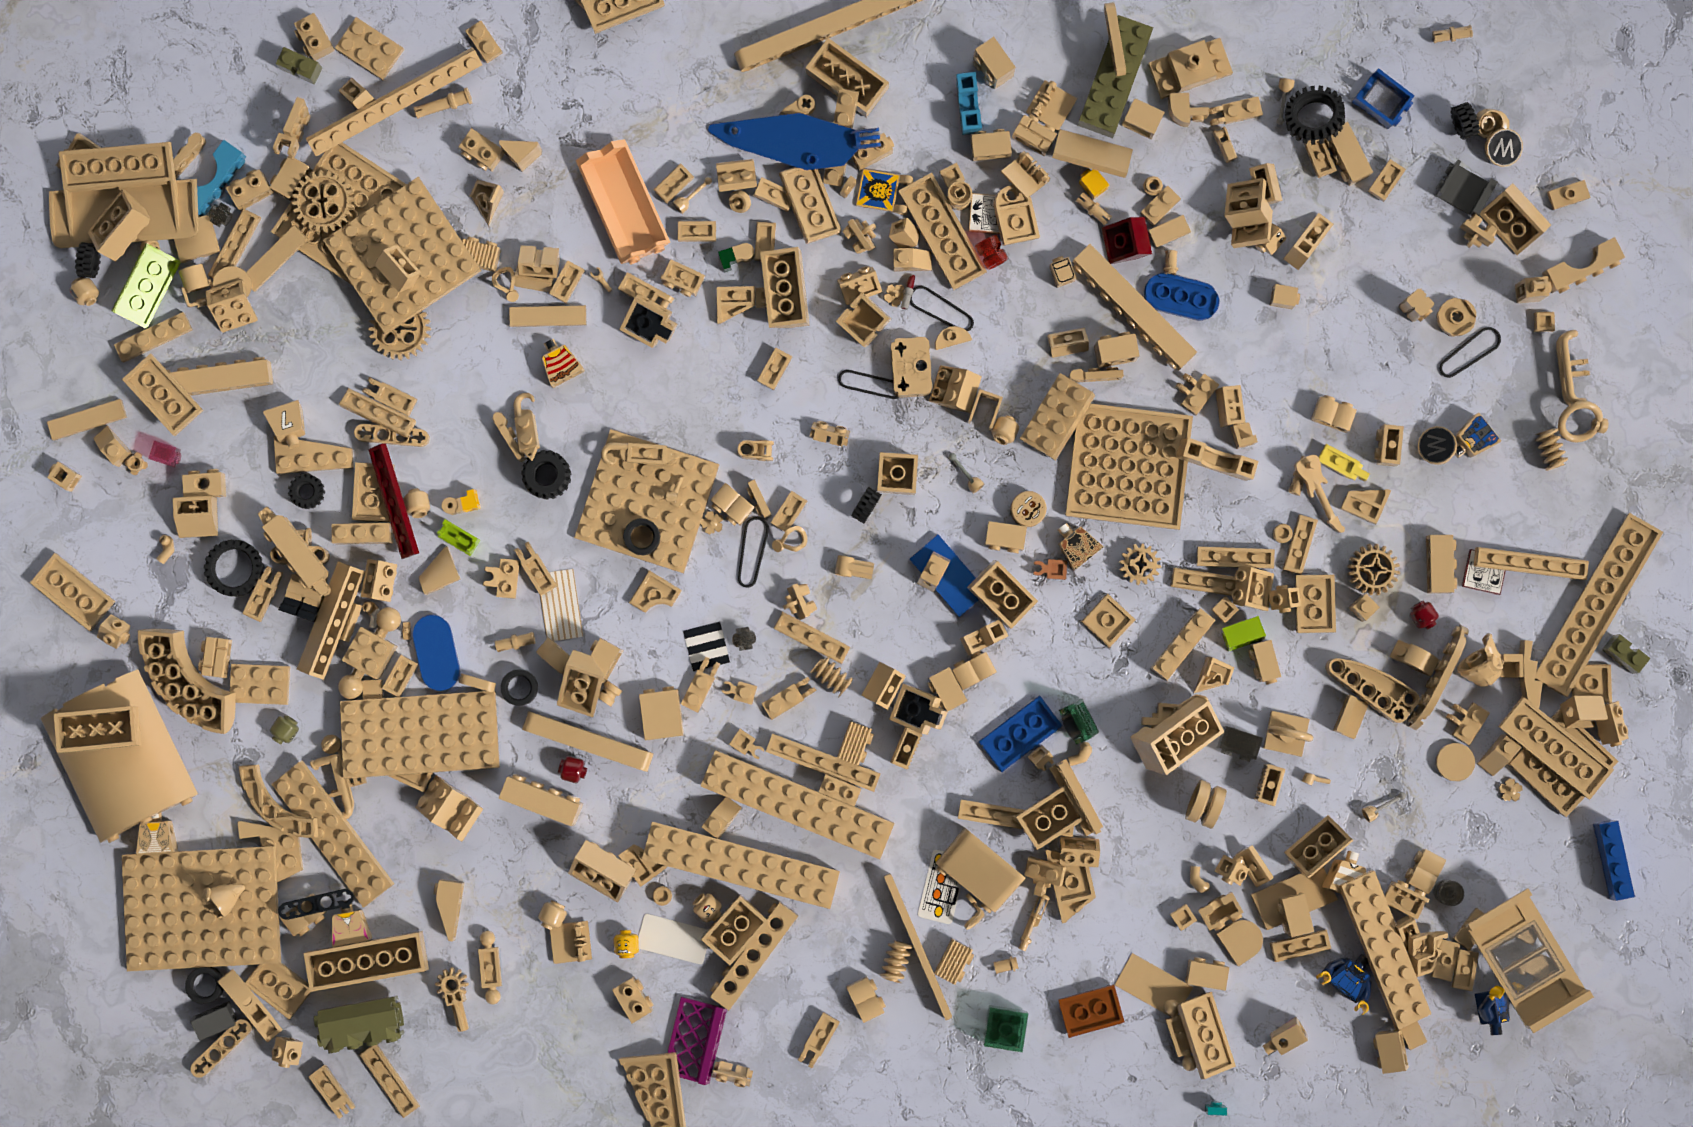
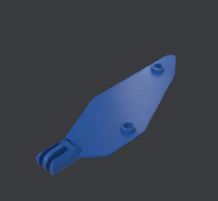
M802 113L711 124L708 127V131L732 147L804 170L844 166L859 149L881 147V143L864 144V141L880 139V135L863 137L864 133L879 132V127L854 130ZM735 127L738 129L737 134L733 133Z

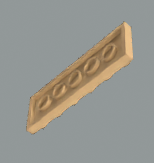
M932 173L898 191L953 291L987 273Z
M1521 697L1498 726L1589 800L1614 771L1606 762L1525 697Z

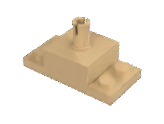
M1220 38L1206 43L1205 40L1182 47L1169 52L1166 57L1149 62L1148 64L1161 99L1167 98L1170 93H1181L1233 74Z

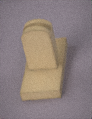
M403 622V640H411V622Z

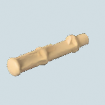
M1046 894L1038 897L1020 938L1019 949L1026 951L1028 945L1031 944L1032 940L1029 937L1033 927H1038L1050 900ZM1039 898H1042L1036 913H1034ZM1047 900L1044 910L1040 916L1039 913L1044 904V901Z

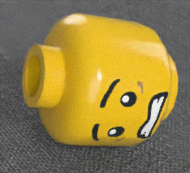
M620 930V934L614 936V953L619 955V958H633L634 954L639 952L638 935L631 933V930Z

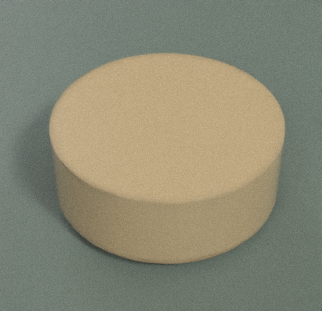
M1279 524L1273 529L1272 534L1276 542L1286 543L1292 538L1293 532L1289 525Z
M659 886L653 892V900L660 906L667 905L672 899V892L666 886Z

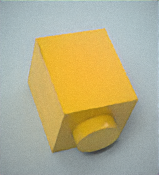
M1087 169L1080 175L1082 178L1079 184L1092 200L1109 187L1108 182L1098 170Z

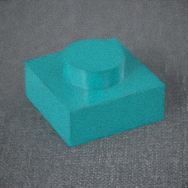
M1211 1101L1210 1104H1205V1113L1207 1115L1227 1116V1107L1222 1105V1102Z

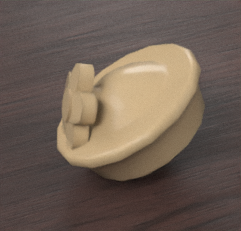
M736 190L730 194L729 205L733 211L744 213L750 208L751 199L746 192Z

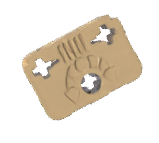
M897 338L891 343L893 390L895 396L899 398L928 396L931 393L930 346L927 338ZM898 345H902V348H906L903 350L902 357L900 356L899 350H895L898 348ZM920 362L924 366L926 365L923 371H920L919 368H916V366H918ZM902 379L905 386H908L905 391L898 388L902 383Z

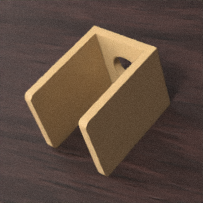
M1134 99L1122 126L1152 140L1165 112L1138 99Z
M979 389L968 424L971 423L979 397L982 396L998 402L988 429L991 431L1003 397Z
M1573 696L1560 704L1565 728L1595 727L1594 721L1608 719L1602 696Z

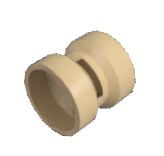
M607 680L604 683L603 690L600 691L599 699L612 706L615 702L614 699L622 693V690Z

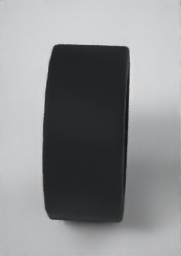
M642 518L631 521L626 526L623 535L626 547L634 554L643 556L651 554L657 549L661 537L657 526L650 520ZM638 526H646L653 533V541L646 548H638L631 542V533Z
M522 669L507 673L500 685L503 698L509 704L515 706L531 703L538 692V682L535 676ZM517 676L525 677L531 686L530 693L523 699L513 698L508 691L509 682Z
M200 967L193 970L185 982L187 996L198 1004H208L217 1000L224 991L217 982L223 975L213 967ZM201 974H209L216 981V989L210 996L203 997L195 992L194 981Z

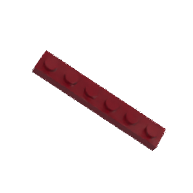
M386 443L379 444L368 449L401 559H405L419 554V550Z

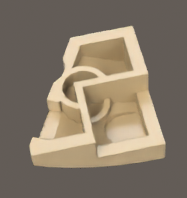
M448 546L442 549L419 576V581L425 595L461 580Z
M1435 931L1408 936V956L1417 977L1434 971L1436 960L1442 952L1439 947L1443 938H1448L1447 932Z

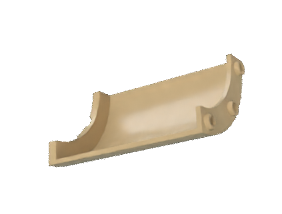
M139 670L115 678V681L107 684L106 687L104 684H101L63 704L64 707L61 709H53L41 717L42 723L56 750L54 714L138 706L141 746L57 753L100 843L108 840V843L119 839V834L139 823L144 825L152 821L151 817L178 804L185 806L193 802L192 798L198 794Z

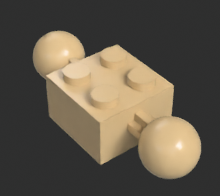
M386 607L378 612L376 617L378 628L375 633L365 627H360L342 659L343 662L354 667L352 674L344 676L338 684L339 693L344 698L355 699L360 696L363 691L361 679L364 674L378 680L382 676L398 647L385 639L388 632L394 631L400 626L401 616L396 609Z

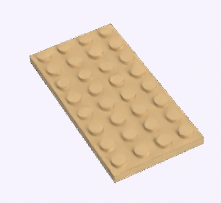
M482 691L340 701L344 779L500 768L496 691L494 693Z

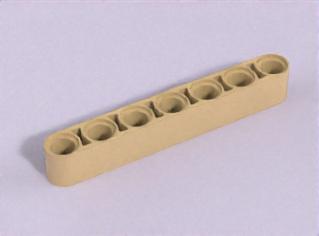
M530 711L527 713L522 728L524 731L648 772L654 753Z

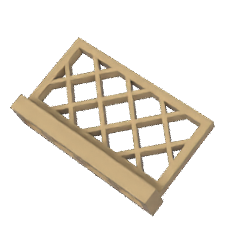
M1067 759L1050 767L1049 769L1059 788L1063 785L1067 787L1085 815L1086 819L1079 823L1085 835L1100 833L1103 825Z

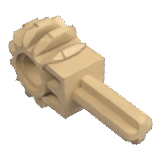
M451 967L450 973L444 969L443 975L439 974L437 976L442 982H436L435 986L441 987L437 990V993L444 992L442 998L445 999L446 1006H452L458 1032H463L469 1029L463 1002L467 1000L465 995L467 990L463 987L468 986L469 983L463 982L467 975L461 977V969L455 974L454 967ZM452 979L456 982L457 986L455 989L448 987V980Z

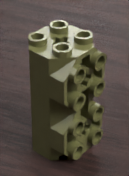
M398 996L319 1010L318 1015L314 1016V1025L316 1028L318 1027L319 1035H317L318 1046H323L324 1050H328V1054L339 1052L344 1047H347L348 1050L357 1049L363 1043H366L367 1046L378 1045L382 1040H386V1043L398 1041L404 1034V1030H400V1026L404 1025V1018L400 1002L396 1003V1000L399 999Z

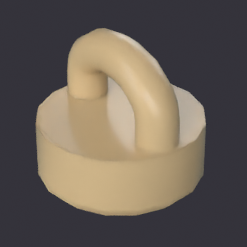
M327 735L321 742L322 750L328 754L337 753L342 745L340 738L336 735Z

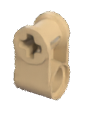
M803 95L794 103L784 108L779 115L795 113L810 115L815 110V101L810 95ZM803 102H810V108H803Z
M744 440L738 445V455L742 459L773 461L772 445H774V441ZM748 445L752 451L750 454L745 455L741 452V447Z

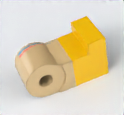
M467 490V496L456 499L452 497L445 498L442 502L443 511L450 515H456L481 509L477 490Z

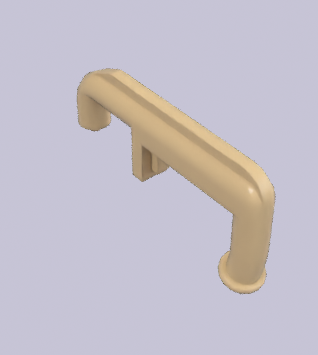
M334 754L311 760L310 765L314 770H318L321 766L332 765L337 789L332 790L328 795L330 798L341 795L345 810L341 813L346 819H349L354 810V799L349 780L343 778L342 756Z

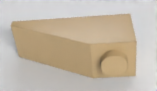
M1318 213L1283 259L1299 270L1334 224Z
M441 879L438 883H435L434 894L436 895V902L448 941L453 942L456 939L464 882Z

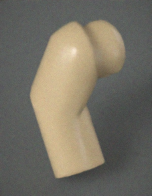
M162 535L159 542L162 544L163 551L156 559L165 564L175 549L173 539L170 536Z

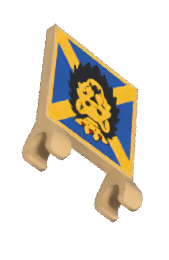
M863 169L856 206L906 215L908 211L907 206L895 204L899 183L910 185L913 183V177Z

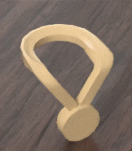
M504 267L497 270L492 275L493 285L506 292L508 301L515 302L519 295L514 289L515 273L511 267ZM505 272L511 274L510 289L499 285L497 277Z
M800 526L791 527L786 530L781 540L773 541L772 548L776 552H780L784 548L797 552L807 544L806 532ZM794 530L801 534L802 543L793 547L784 544L787 536Z
M970 893L966 897L978 912L964 925L966 930L974 927L985 916L984 911L976 904L977 901Z

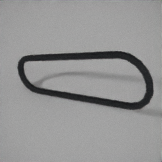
M917 286L913 288V293L917 289H925L933 295H935L936 297L940 298L941 300H943L944 302H946L947 304H949L950 306H952L953 308H955L956 310L970 318L971 325L969 328L965 329L967 332L973 328L974 320L968 313L961 310L960 308H958L957 306H955L939 294L935 293L928 287ZM911 297L910 303H911V305H912L915 309H917V310H919V311H921V312H923V313H925V314H927V315H929V316H931V317H933V318H935V319H937V320H939V321H941V322H943V323H945V324H947V325H949V326H955V325H953V324H951V323H949V322H947V321H945V320H943V319H941V318H939V317H937V316H935V315L929 313L928 311H926V310H924V309H922V308L916 306V305L913 303L912 297Z
M1492 327L1481 329L1441 362L1439 367L1440 373L1444 377L1451 378L1496 350L1501 343L1499 332ZM1492 330L1497 334L1498 343L1495 347L1451 375L1443 372V364L1483 331Z
M761 517L749 519L744 527L738 582L745 588L752 587L757 581L769 533L768 523ZM760 520L766 526V533L754 581L749 585H745L741 581V571L747 527L751 521Z

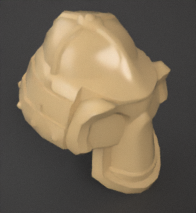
M1487 633L1482 638L1485 647L1473 652L1462 660L1457 667L1458 673L1462 677L1481 687L1492 685L1500 677L1504 660H1501V654L1498 652L1490 633Z

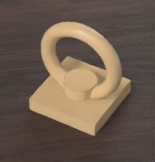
M1271 711L1263 748L1302 757L1305 741H1313V735L1307 733L1310 719Z

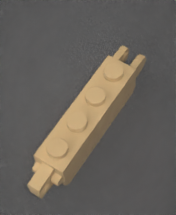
M265 507L258 515L264 525L262 528L265 530L263 534L269 542L273 541L277 546L275 548L276 552L281 557L285 556L288 560L287 566L293 573L295 571L300 576L298 580L303 587L306 588L308 586L310 589H315L322 596L329 595L331 589L325 581L329 573L288 518L276 515L271 509Z

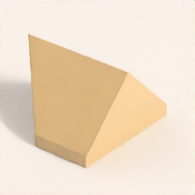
M477 179L469 197L473 199L489 226L504 191L497 184Z
M1206 657L1194 693L1222 685H1229L1235 667L1213 657Z

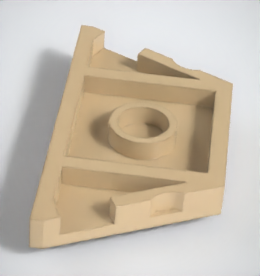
M1045 850L1047 861L1060 865L1061 853ZM1061 865L1066 867L1063 884L1060 887L1053 885L1062 924L1066 923L1073 915L1096 898L1089 867Z

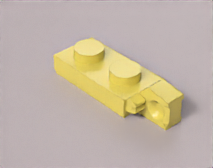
M1325 444L1319 455L1322 465L1348 479L1355 481L1356 478H1359L1365 482L1370 473L1362 470L1363 465L1360 464V461L1328 444Z

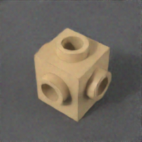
M1288 585L1276 586V590L1269 591L1271 610H1279V613L1291 612V608L1301 607L1299 587L1288 588Z
M111 614L100 625L97 638L117 649L121 644H125L129 640L130 625Z
M1223 855L1215 872L1223 876L1221 880L1230 885L1234 882L1241 886L1249 868L1244 866V861L1236 856L1232 859Z
M276 1037L271 1060L278 1062V1066L290 1068V1065H298L302 1055L303 1042L294 1038Z

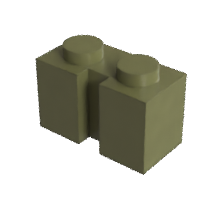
M283 47L276 62L280 70L292 75L297 73L301 79L314 85L322 70V66L317 61L286 47Z
M1621 634L1613 635L1602 650L1631 674L1640 673L1651 658L1640 649H1631L1632 643Z

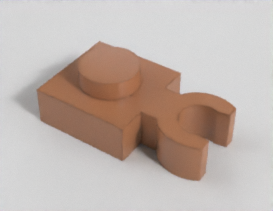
M1048 559L1047 565L1041 561L1034 562V565L1041 566V571L1033 572V575L1040 576L1043 573H1047L1046 579L1066 580L1067 560Z

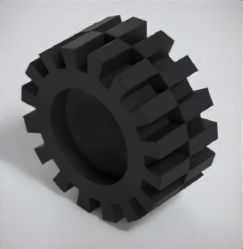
M1468 102L1452 107L1450 111L1452 114L1451 119H1453L1452 123L1455 126L1454 129L1455 131L1457 130L1458 136L1460 135L1462 140L1475 136L1480 132L1477 115Z
M81 242L75 255V272L79 277L96 278L100 269L101 254L97 252L93 243Z
M300 474L301 476L294 477L295 480H291V486H288V496H290L291 502L305 509L315 508L316 505H320V501L324 500L323 494H325L324 484L321 483V480L311 474ZM305 484H310L314 489L313 495L308 499H304L300 495V488Z
M868 487L851 516L864 524L882 494Z

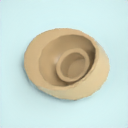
M1484 109L1476 114L1479 121L1478 125L1480 126L1478 135L1482 138L1487 139L1497 129H1509V119L1501 111Z

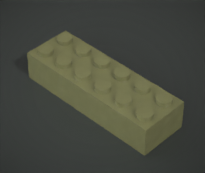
M1120 15L1117 18L1126 65V75L1115 76L1108 40L1077 125L1110 138L1114 137L1154 28Z

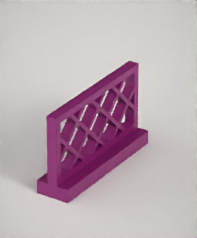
M686 997L680 998L668 1053L676 1052L674 1045L680 1039L686 1047V1050L677 1054L676 1052L677 1060L682 1067L679 1072L683 1070L685 1073H679L680 1078L698 1082V1084L702 1085L710 1084L727 1009L723 1006H716ZM685 1002L692 1004L695 1012L688 1016L683 1010ZM704 1008L713 1009L711 1018L705 1021L700 1011ZM697 1013L702 1023L694 1028L688 1018ZM686 1020L691 1030L682 1035L679 1030V1024ZM704 1025L708 1031L707 1037L700 1040L695 1030ZM693 1032L698 1042L689 1047L684 1037ZM699 1044L703 1054L696 1059L691 1049ZM688 1051L693 1062L684 1066L679 1056ZM694 1063L698 1068L697 1077L690 1076L686 1069Z

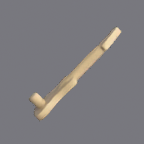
M1309 455L1295 463L1294 469L1299 477L1304 480L1308 496L1313 498L1315 490L1328 518L1327 523L1338 533L1344 532L1345 527L1341 525L1338 516L1334 515L1322 489L1321 483L1327 484L1328 481L1322 475L1319 457L1317 455Z

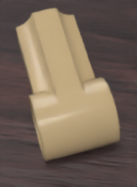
M838 555L835 575L844 577L854 576L872 580L874 563Z

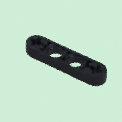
M341 889L282 903L279 906L278 914L282 919L290 920L347 907L354 902L355 895L349 889ZM343 892H346L347 895L351 896V898L348 899V903H345V901L341 900L337 901L339 905L335 906V898L333 894H337L336 898L342 897ZM325 896L330 897L332 900L328 908H324L321 905V899ZM304 901L312 903L311 911L304 912L301 905ZM298 902L299 915H296L297 911L290 912L288 917L282 913L286 905L289 908L296 907L294 903Z

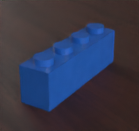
M1608 820L1593 823L1609 900L1619 901L1635 897L1619 821Z

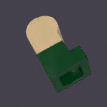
M748 243L718 251L724 272L731 271V265L741 261L750 262L755 255L753 246Z

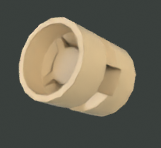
M956 181L948 188L947 200L954 210L966 209L971 202L972 189L968 183Z

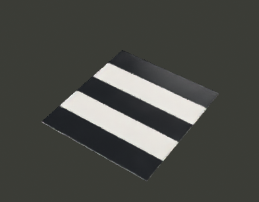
M720 622L683 631L693 672L700 669L705 657L710 658L706 668L713 667L716 662L720 663V665L730 663Z

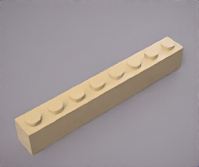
M1091 244L1073 260L1072 263L1074 264L1073 268L1080 275L1083 273L1088 278L1086 281L1091 287H1097L1101 292L1100 296L1105 301H1110L1114 305L1113 309L1119 315L1123 314L1127 318V323L1133 329L1137 328L1141 332L1140 336L1146 342L1150 341L1154 345L1153 349L1160 356L1164 355L1168 359L1166 362L1171 368L1179 371L1197 353Z

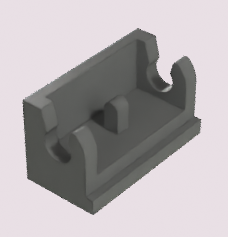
M230 1001L193 1016L191 1025L200 1041L235 1026L237 1018Z

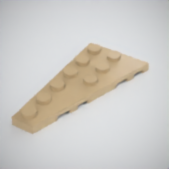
M676 1052L619 1058L618 1060L627 1073L626 1077L631 1082L635 1090V1096L651 1127H686Z

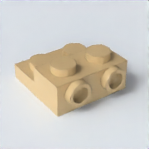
M1239 566L1238 571L1235 573L1236 587L1232 592L1233 604L1268 611L1269 591L1272 590L1274 573L1252 567Z

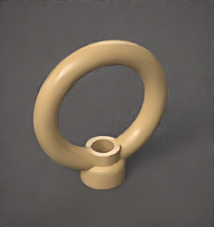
M1579 401L1569 405L1561 413L1558 420V430L1560 435L1567 441L1578 443L1592 438L1597 432L1604 434L1608 429L1609 423L1608 419L1603 418L1602 411L1596 404L1590 401ZM1578 409L1591 410L1595 415L1591 422V429L1580 435L1570 434L1566 429V420L1569 415Z

